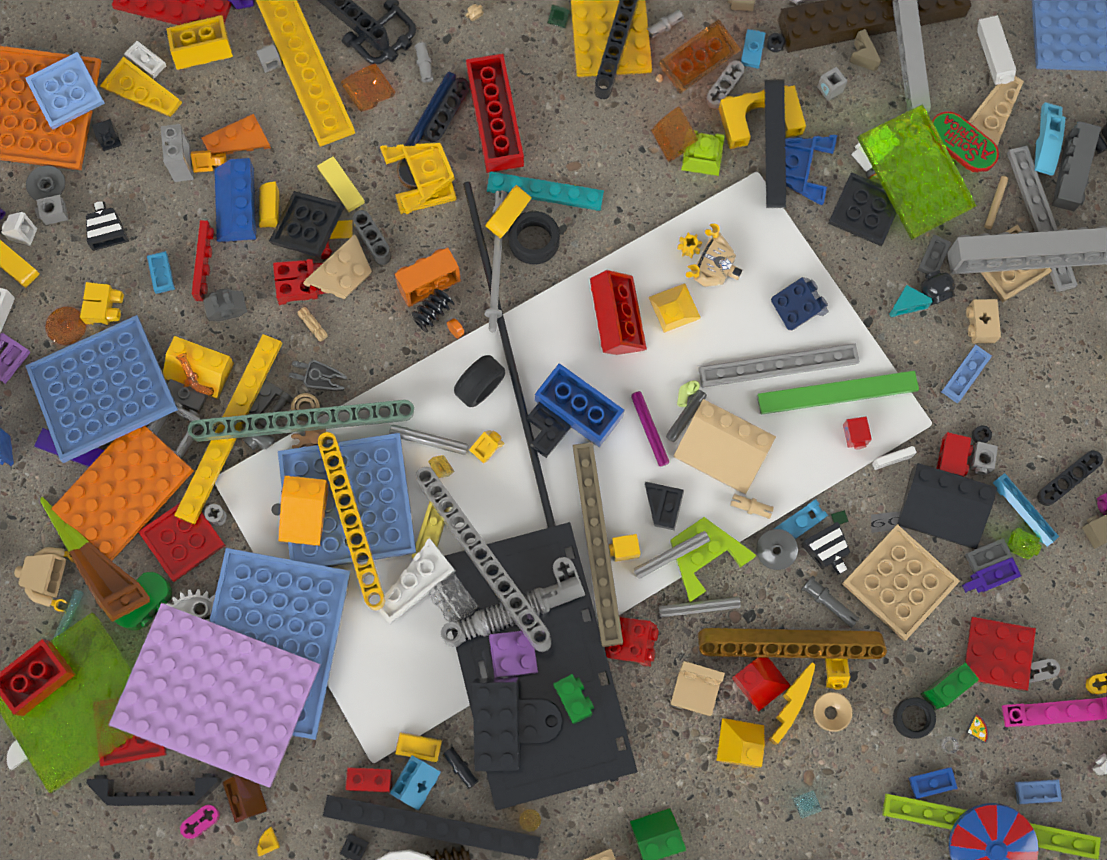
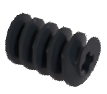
M434 289V295L429 294L428 300L422 301L423 306L419 305L417 307L418 312L413 311L411 313L414 322L426 333L428 332L426 325L434 326L431 321L432 319L437 322L439 321L437 314L445 315L442 310L443 308L448 311L450 310L448 303L455 305L450 296L440 289Z

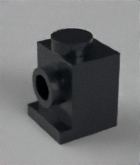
M111 119L92 125L96 139L101 145L103 152L122 146L117 129Z

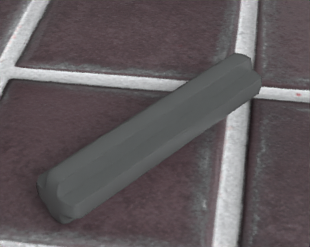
M697 390L668 431L666 437L670 441L675 442L698 410L702 400L706 398L705 392Z

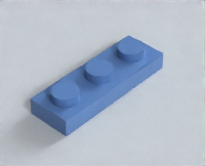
M975 345L941 392L958 404L992 355Z

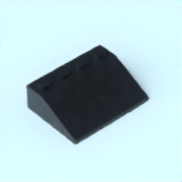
M917 463L911 470L897 524L976 550L993 507L997 487Z

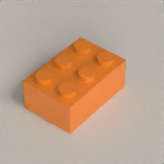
M448 247L438 249L433 255L427 258H420L415 264L409 267L404 266L395 273L398 289L408 307L427 299L429 294L434 295V289L443 291L461 282L459 266Z

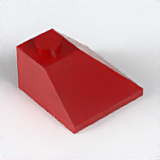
M769 657L756 658L732 677V680L758 712L791 686Z

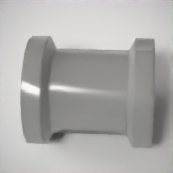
M211 504L205 509V518L212 525L221 526L226 522L227 514L220 505ZM214 512H218V513H217V515H218L217 518H214V514H213Z

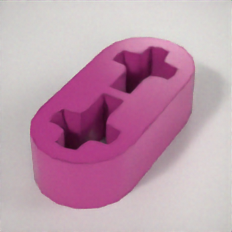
M205 805L181 824L180 832L182 836L187 839H194L209 829L219 820L220 812L218 808L213 805ZM206 810L214 811L212 820L205 819L202 822L201 819L206 816ZM197 822L199 823V825L194 828V834L186 832L188 830V824L194 825Z

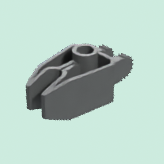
M293 360L292 365L294 367L307 369L305 376L293 372L289 373V377L303 381L307 389L342 391L345 389V387L331 382L333 378L347 380V377L340 371L316 360L310 361L309 364Z

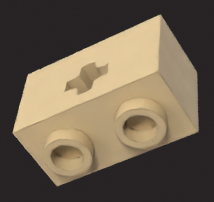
M973 300L966 309V316L970 320L968 336L971 337V342L996 343L1001 337L998 300Z

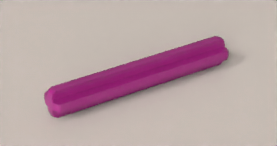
M637 391L631 395L632 401L660 467L669 464L668 456L642 392Z

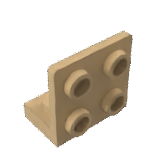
M683 661L671 705L711 716L719 686L723 681L725 673Z

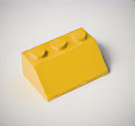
M222 15L166 28L170 52L177 70L233 57Z
M174 336L166 352L163 375L165 380L177 381L206 392L208 396L219 399L234 366V362L228 355Z

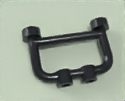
M386 0L383 8L387 13L377 21L383 26L397 15L409 27V31L405 35L402 34L392 46L385 49L378 57L371 56L361 46L365 40L360 36L357 37L352 31L344 35L342 43L347 48L353 47L370 64H382L387 59L393 62L397 59L399 55L397 51L400 48L406 51L411 47L412 42L410 40L416 34V24L398 7V0Z

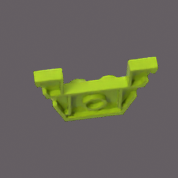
M705 517L670 540L673 548L703 531L710 538V541L676 559L690 603L706 592L695 576V572L726 551H729L740 568L756 557L755 553Z

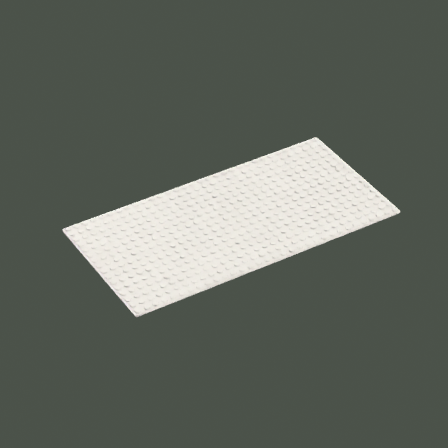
M758 172L747 176L503 314L528 415L538 404L535 402L536 391L559 363L625 410L623 418L600 448L593 444L608 544H611V540L614 537L637 534L640 557L636 559L615 562L614 556L610 557L619 615L682 578L676 560L642 578L636 576L634 568L671 549L670 540L701 518H707L735 540L741 542L932 425L931 420L912 393L760 414L757 399L759 393L895 374L898 372L785 209L766 208V182ZM715 223L720 228L719 233L722 234L736 255L733 265L743 269L738 280L727 276L723 285L704 287L694 280L693 277L688 278L685 274L691 271L688 268L689 265H697L709 238L712 239V236L705 234V230L710 229L712 231L710 224ZM688 232L694 236L697 234L698 241H702V246L698 247L700 248V254L695 253L692 258L686 255L682 257V250H677L678 244H681L679 242L680 237L685 238ZM605 270L633 276L647 350L620 355L603 353L591 291V277ZM801 277L812 279L818 286L817 292L819 296H823L827 301L829 312L824 316H814L792 331L788 330L772 304L771 298ZM685 283L701 319L664 333L649 297ZM488 322L341 405L409 400L414 405V414L410 420L326 429V432L332 433L338 442L388 435L391 425H397L468 444L466 455L401 439L415 544L429 505V500L421 490L416 479V472L421 467H430L486 544L548 528L498 324L496 331L492 333L489 331ZM854 343H856L860 361L856 365L702 388L699 375V367ZM484 355H491L504 367L505 376L496 389L483 402L475 407H468L455 395L454 386L462 374L476 360ZM698 381L700 384L699 390H702L707 395L706 401L776 436L746 495L673 457L693 419L692 417L675 442L670 441L666 437L668 431L685 409V407H679L677 401L679 388L687 382ZM637 391L642 392L668 456L669 464L660 467L632 401L631 395ZM694 394L688 397L687 404L690 402ZM402 406L399 409L403 415H408L411 412L407 406ZM382 408L379 414L382 417H387L390 415V411L387 408ZM362 410L358 415L362 419H367L370 413L367 410ZM341 412L338 415L341 421H346L350 417L346 412ZM325 414L317 420L320 423H326L329 417ZM867 416L872 440L863 449L848 448L843 428L844 422L847 419ZM530 422L535 440L541 430ZM571 428L547 458L538 453L555 525L571 523L598 623L573 453V445L589 443L591 441ZM489 430L496 431L502 437L501 440L505 444L499 447L486 463H482L469 449L483 432ZM305 431L293 432L275 442L269 448L261 450L220 473L215 482L218 491L253 553L290 560L288 543L278 541L280 515H274L271 508L276 503L281 504L282 485L278 451L292 449V445H298L300 440L292 439L291 435L300 434L305 436ZM327 440V444L333 443V440ZM426 477L422 481H428L431 477ZM645 482L684 490L675 531L654 526ZM437 492V493H435L433 496H434V497H437V496H439L442 492ZM734 493L748 499L755 498L757 502L773 506V512L764 510L772 514L770 519L754 513L748 514L745 510L730 506L731 501L740 503V501L732 499ZM445 523L437 548L443 556L463 551V547ZM458 523L455 527H462L464 523ZM470 538L466 543H473L475 539ZM572 547L565 548L567 558L574 559ZM412 554L374 560L384 596L395 585L403 571L413 561L411 558ZM367 561L358 562V563L362 565V564L367 563ZM354 563L332 566V568L351 571L328 686L372 763H376L396 750L399 732L421 736L469 707L470 704L456 647L448 646L441 637L442 627L449 623L441 585L439 584L394 622L389 624L379 610H372L365 603ZM367 575L364 578L365 584H371L374 581L373 575ZM373 595L370 598V603L373 605L380 601L379 595ZM588 608L582 610L584 622L591 621ZM452 631L448 633V639H454ZM484 661L478 662L482 678H488Z

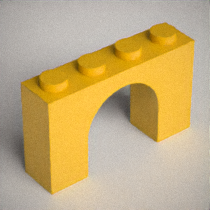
M784 85L785 138L803 135L806 123L795 85ZM765 89L758 93H744L737 97L728 96L720 101L719 112L729 149L748 146L750 133L745 115L753 109L765 108Z

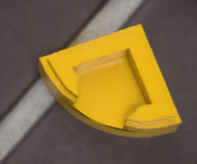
M272 827L264 831L257 847L259 857L280 848Z

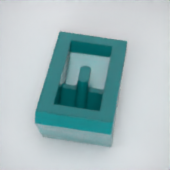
M906 285L889 313L890 318L928 309L932 299Z

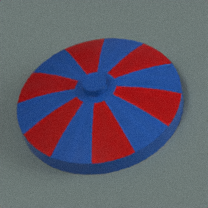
M985 803L970 808L955 822L949 837V855L951 860H1037L1038 840L1031 824L1018 811L1003 804Z

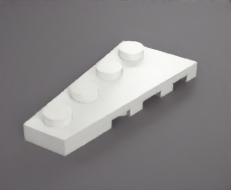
M430 538L426 541L421 551L413 558L408 568L400 575L401 577L385 595V605L379 611L389 624L394 622L455 572V569Z

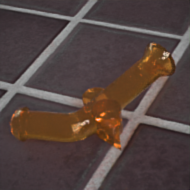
M187 353L176 356L187 377L184 380L183 387L191 386L195 391L211 397L214 394V389L198 383L197 379L199 376L193 372L187 359Z

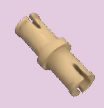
M735 493L732 499L740 501V503L736 501H731L730 506L745 510L748 514L754 513L770 519L772 514L764 510L773 512L774 509L773 506L757 502L755 498L748 499Z

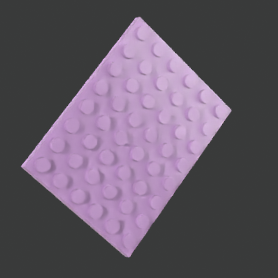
M161 603L109 725L270 788L321 665Z

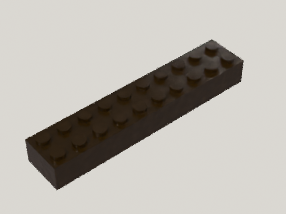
M822 0L782 8L778 18L780 30L785 39L787 53L855 40L858 32L864 29L868 36L896 31L892 0ZM917 0L920 26L964 18L972 6L971 1Z

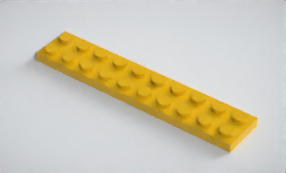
M256 0L319 146L322 147L355 134L354 127L297 0Z

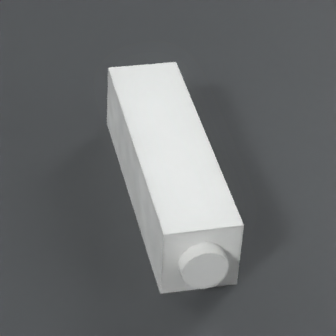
M998 15L979 19L977 32L995 85L1014 81L1016 67Z

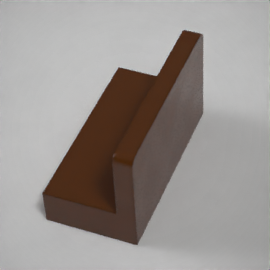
M239 775L232 776L222 782L235 823L267 812V806L259 783Z

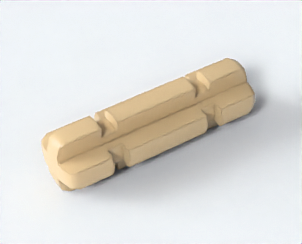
M306 307L301 308L297 312L310 331L315 334L318 341L321 342L328 337L326 331L313 315H310Z

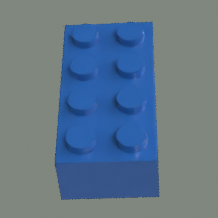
M560 363L535 393V402L542 403L571 425V428L599 448L624 416L625 410Z

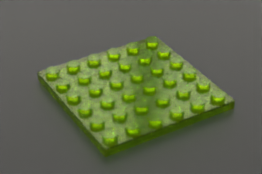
M93 612L51 640L76 674L24 716L13 715L0 697L1 716L47 791L51 794L134 736L131 733L109 725L132 670Z

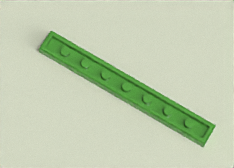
M915 371L759 393L757 399L760 414L763 415L918 392L919 386Z

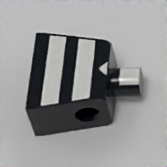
M102 201L94 203L95 212L86 215L87 244L92 251L129 242V238L114 208L107 209L105 202Z
M838 522L805 539L801 543L802 547L822 570L832 565L837 575L848 570L843 558L850 554V549Z

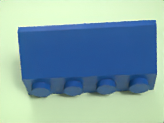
M250 158L230 159L215 169L217 242L256 239L254 167Z

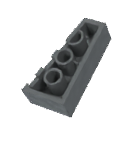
M1078 121L1065 138L1052 206L1075 211L1080 205H1083L1085 200L1084 191L1089 181L1088 175L1101 126Z

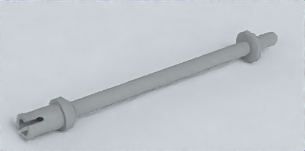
M499 191L495 193L493 214L508 195L507 192L501 191V196H499ZM496 235L494 239L490 309L485 310V316L489 317V331L492 333L497 329V318L502 317V311L498 309L502 238Z

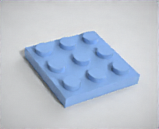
M78 52L25 78L52 129L105 104Z

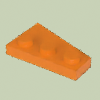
M254 114L202 137L207 150H211L212 156L220 153L233 154L235 151L242 150L254 151L256 148L263 147L264 149L271 148Z

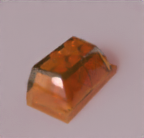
M718 19L660 60L658 66L681 94L739 53L741 49Z

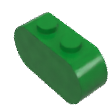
M145 572L136 580L150 597V602L115 620L121 627L132 631L147 627L153 621V617L157 614L161 603L166 605L171 600L172 587L170 583L155 572Z

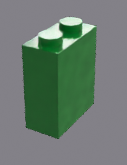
M965 662L951 668L920 694L932 705L934 710L948 706L980 679Z

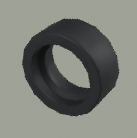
M912 697L901 701L895 707L893 724L896 730L904 737L919 739L930 734L935 727L936 713L932 705L926 700ZM909 706H918L926 714V724L918 731L908 729L902 721L903 711Z

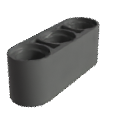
M365 210L356 211L353 215V223L357 233L375 262L380 265L387 264L391 260L389 245L369 213ZM360 220H366V223L359 224L358 222ZM371 235L376 236L373 240L367 239ZM379 251H386L382 256L377 255Z

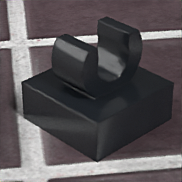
M349 833L340 854L352 860H362L369 842Z

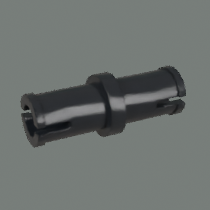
M454 747L449 748L442 754L454 769L453 773L460 777L467 789L472 788L479 782L467 767L469 764L461 759Z

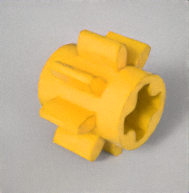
M688 232L685 238L680 237L679 242L681 244H678L677 250H682V257L686 255L692 258L695 253L700 254V248L698 247L702 246V241H698L697 234L694 236Z

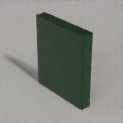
M845 510L831 514L834 523L843 524L849 522Z

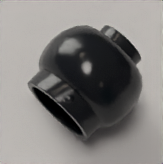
M938 270L925 275L926 280L921 284V292L932 299L931 306L955 296L953 291L955 283L950 274L941 273Z

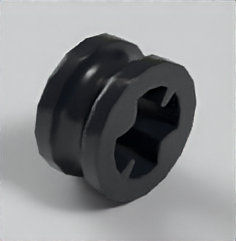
M779 33L771 34L767 41L768 50L776 53L780 52L785 43L784 37ZM776 40L779 42L776 45L772 44Z
M984 425L978 426L972 432V439L975 443H987L992 438L990 428ZM984 431L986 437L981 440L979 439L980 435L978 436L977 433Z

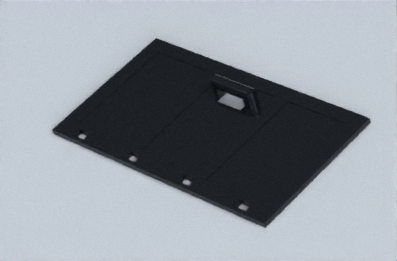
M568 522L486 544L519 591L527 595V592L531 594V590L534 591L536 588L544 589L557 584L553 571L554 562L562 557L567 558L565 548L571 546L574 559L570 560L574 564L585 593L584 596L550 608V611L546 614L540 612L538 617L550 634L551 646L546 651H537L534 648L537 673L508 676L518 677L519 699L542 698L555 703L561 711L562 725L557 736L548 742L520 743L521 764L519 770L486 771L495 810L505 809L637 773L607 656L601 644L600 630L571 523ZM465 550L444 556L455 569L452 575L440 583L449 622L455 623L459 621L462 623L461 620L467 621L466 618L468 617L472 619L471 616L476 611H480V609H484L487 613V607L491 609V605L496 607L495 604L500 605V599ZM481 554L477 559H484L487 555ZM564 566L561 567L565 579L560 580V582L575 577V575L568 577L567 569ZM498 570L490 571L489 575H496ZM504 586L501 588L500 591L506 592L510 589V587ZM588 608L591 621L584 622L581 611ZM527 619L523 624L531 625L534 620ZM513 623V626L508 624V628L504 626V630L499 628V631L494 626L495 633L492 630L490 633L498 634L522 630ZM452 630L453 638H456L458 635L456 630ZM475 634V638L470 636L471 639L468 640L467 637L466 641L456 647L472 716V683L475 678H482L478 662L484 661L487 677L495 678L489 635L478 636V634ZM540 635L536 638L535 641L543 642L546 639V637ZM605 671L609 685L601 686L598 674ZM573 674L574 678H580L584 686L581 692L585 698L589 696L594 706L591 709V716L574 725L554 687V683ZM548 715L545 721L549 726H554L557 724L558 719L554 715ZM623 736L626 750L619 751L616 738Z

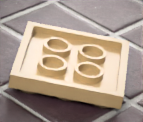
M1016 225L1006 232L1017 234L1022 230ZM1050 268L982 272L981 274L1000 300L1005 302L1049 275L1052 270Z

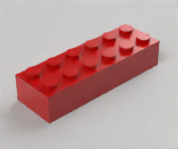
M504 54L466 59L467 75L486 173L524 167V154Z

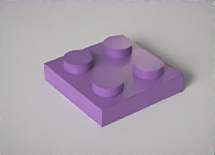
M522 631L489 635L495 678L538 672L534 647Z

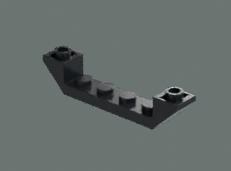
M203 773L202 778H195V796H193V791H181L179 796H171V792H158V796H149L150 792H136V796H128V792H115L113 797L114 780L107 779V775H94V779H86V784L107 806L199 805L221 784L222 778L215 777V773Z

